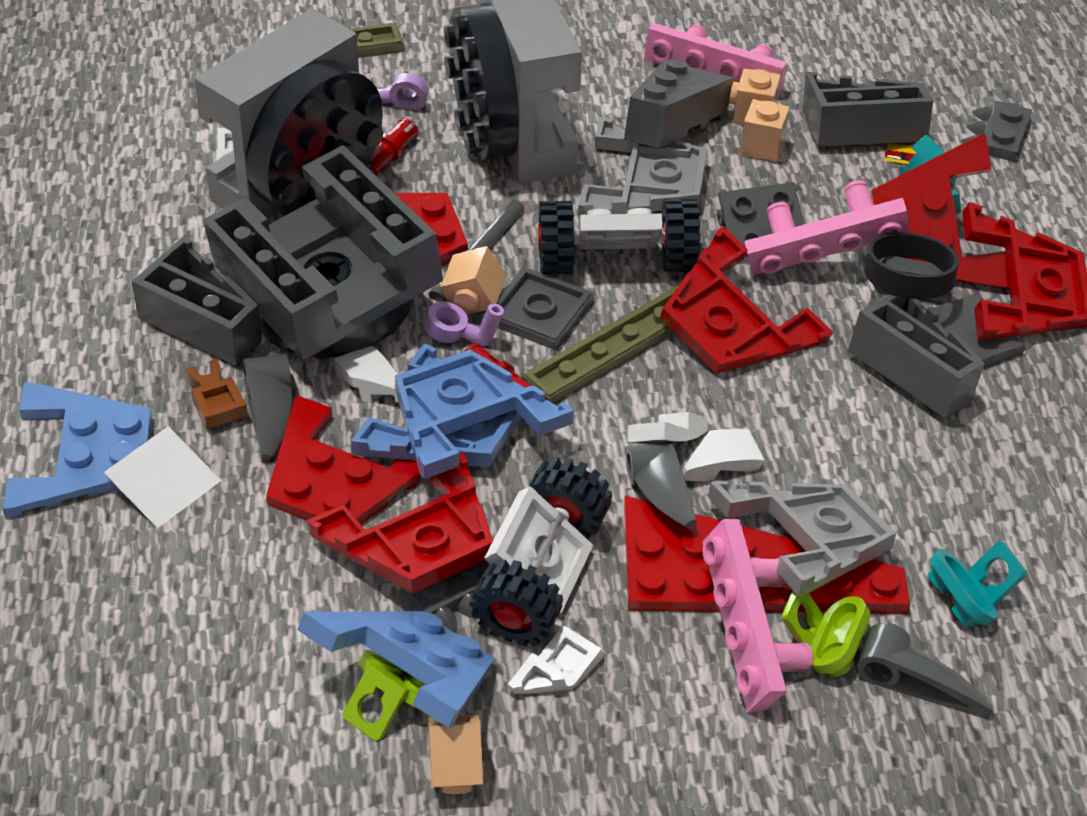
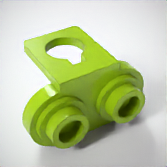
M792 591L782 613V620L797 643H808L813 653V669L820 674L839 677L846 674L854 664L853 657L862 637L868 630L867 624L870 619V610L863 599L855 596L843 598L831 605L823 616L809 593L798 596ZM800 604L806 610L807 623L811 627L810 629L804 630L798 622L797 611Z
M370 649L365 650L358 661V665L364 671V674L342 715L345 720L373 741H379L386 734L402 702L405 701L415 707L413 703L419 688L426 684ZM378 689H381L385 692L381 698L383 712L378 721L371 723L363 717L361 705L367 695L375 694Z

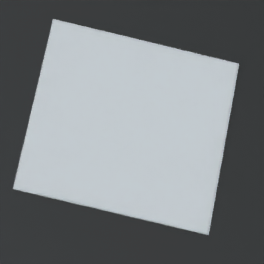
M169 426L104 472L157 528L222 481Z

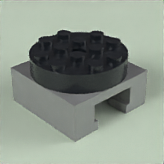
M478 0V4L454 8L451 14L450 25H444L445 43L447 48H450V56L444 57V65L447 78H453L458 106L454 110L455 124L458 131L464 130V144L467 153H474L475 157L480 161L507 157L518 184L577 174L578 139L568 118H564L551 89L563 88L565 93L580 91L582 52L556 0Z
M313 8L194 78L199 118L209 124L217 122L232 133L233 151L206 167L210 201L221 209L246 197L267 219L279 211L288 215L316 199L314 188L304 179L302 166L344 145L367 167L376 147L383 138L382 99L374 83L359 73L357 33Z

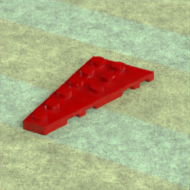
M624 495L628 611L721 612L714 599V585L709 566L703 557L702 542L722 520L695 514L696 530H689L663 513L652 502ZM742 526L750 558L776 559L780 556L806 552L795 539ZM870 560L809 592L821 613H825L835 602L852 596L863 599L870 613L908 614L910 607L904 568L876 560ZM787 583L782 584L781 588L758 587L765 612L784 611L793 591ZM802 604L799 605L797 612H806Z

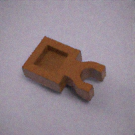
M217 359L209 361L210 374L207 375L198 374L194 366L186 368L187 379L192 388V401L207 430L248 417L247 405L232 377L222 379L221 367Z

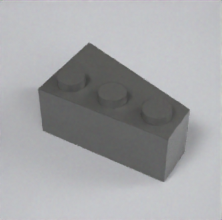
M670 59L662 61L630 96L624 139L662 148L686 137L688 129L696 126V129L702 130L707 127L708 120L712 118L721 121L728 113L734 77L688 67V64L681 60Z

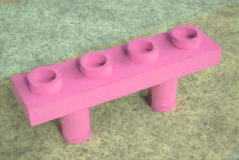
M653 23L648 28L645 61L660 65L662 61L670 59L686 62L688 67L734 77L733 82L740 83L744 68L765 70L769 73L780 74L777 100L782 94L788 63L772 58L773 50L765 44L757 45L752 52L706 39L707 31L700 25L690 26L687 32Z
M861 180L853 181L844 188L850 210L849 213L795 227L789 205L786 202L774 203L767 208L772 234L745 241L753 274L775 273L782 268L803 262H815L822 257L840 252H852L862 246L869 245L873 239L884 234L911 233L904 200L900 198L873 205L867 183Z
M722 519L702 542L703 557L711 573L714 585V599L720 607L726 630L725 641L732 653L737 672V687L743 695L747 713L766 711L787 692L782 672H807L806 669H810L813 663V653L808 643L773 642L758 587L781 588L782 584L786 583L777 573L779 558H750L740 519Z

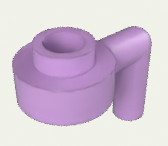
M404 73L397 76L391 88L377 89L382 99V104L392 102L397 108L417 111L423 108L429 94V88L425 80L412 73Z
M445 301L436 302L428 309L424 320V328L432 338L439 342L454 343L463 338L470 342L478 343L481 346H488L494 338L504 314V309L498 304H490L480 327L468 323L467 314L459 306Z

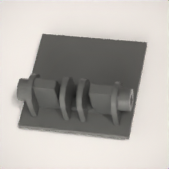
M794 182L718 193L722 210L717 211L718 223L720 226L726 225V229L745 247V241L772 234L767 208L774 203L786 202L790 207L795 227L805 225ZM748 253L745 259L738 264L750 263Z

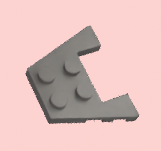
M606 117L599 118L595 134V149L632 152L624 188L583 184L578 204V218H580V215H587V211L592 209L611 210V214H627L628 210L635 208H647L652 212L662 211L664 199H697L699 207L708 149L680 140L662 148L625 140L624 129L613 126L612 119Z
M727 481L710 482L708 497L727 518L770 512L784 527V530L806 550V552L780 556L777 573L798 596L806 595L893 549L896 532L848 485L792 483L790 490H772L765 482H749L747 489H727Z

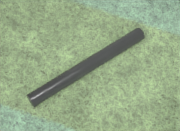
M512 200L467 251L488 246L490 249L524 211L523 204L518 200ZM442 282L435 285L429 292L430 299L437 302L446 299L440 288Z

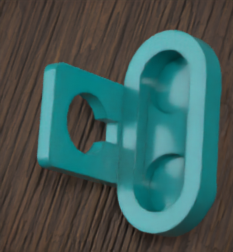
M997 541L969 570L950 552L939 549L930 558L932 570L928 573L929 580L936 588L946 594L951 592L954 596L956 604L952 607V612L961 623L969 628L974 627L976 624L990 625L998 617L995 606L1027 576L1026 569L1008 545L1002 541ZM1003 559L1008 565L1007 578L999 585L990 584L986 588L983 582L988 578L989 567L994 561Z

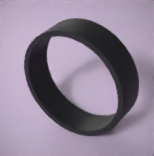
M888 233L878 236L870 242L864 273L873 285L890 294L912 299H932L946 295L953 289L959 266V257L951 247L937 239L915 233ZM889 256L914 257L933 263L945 272L934 275L909 274L890 268L878 259Z

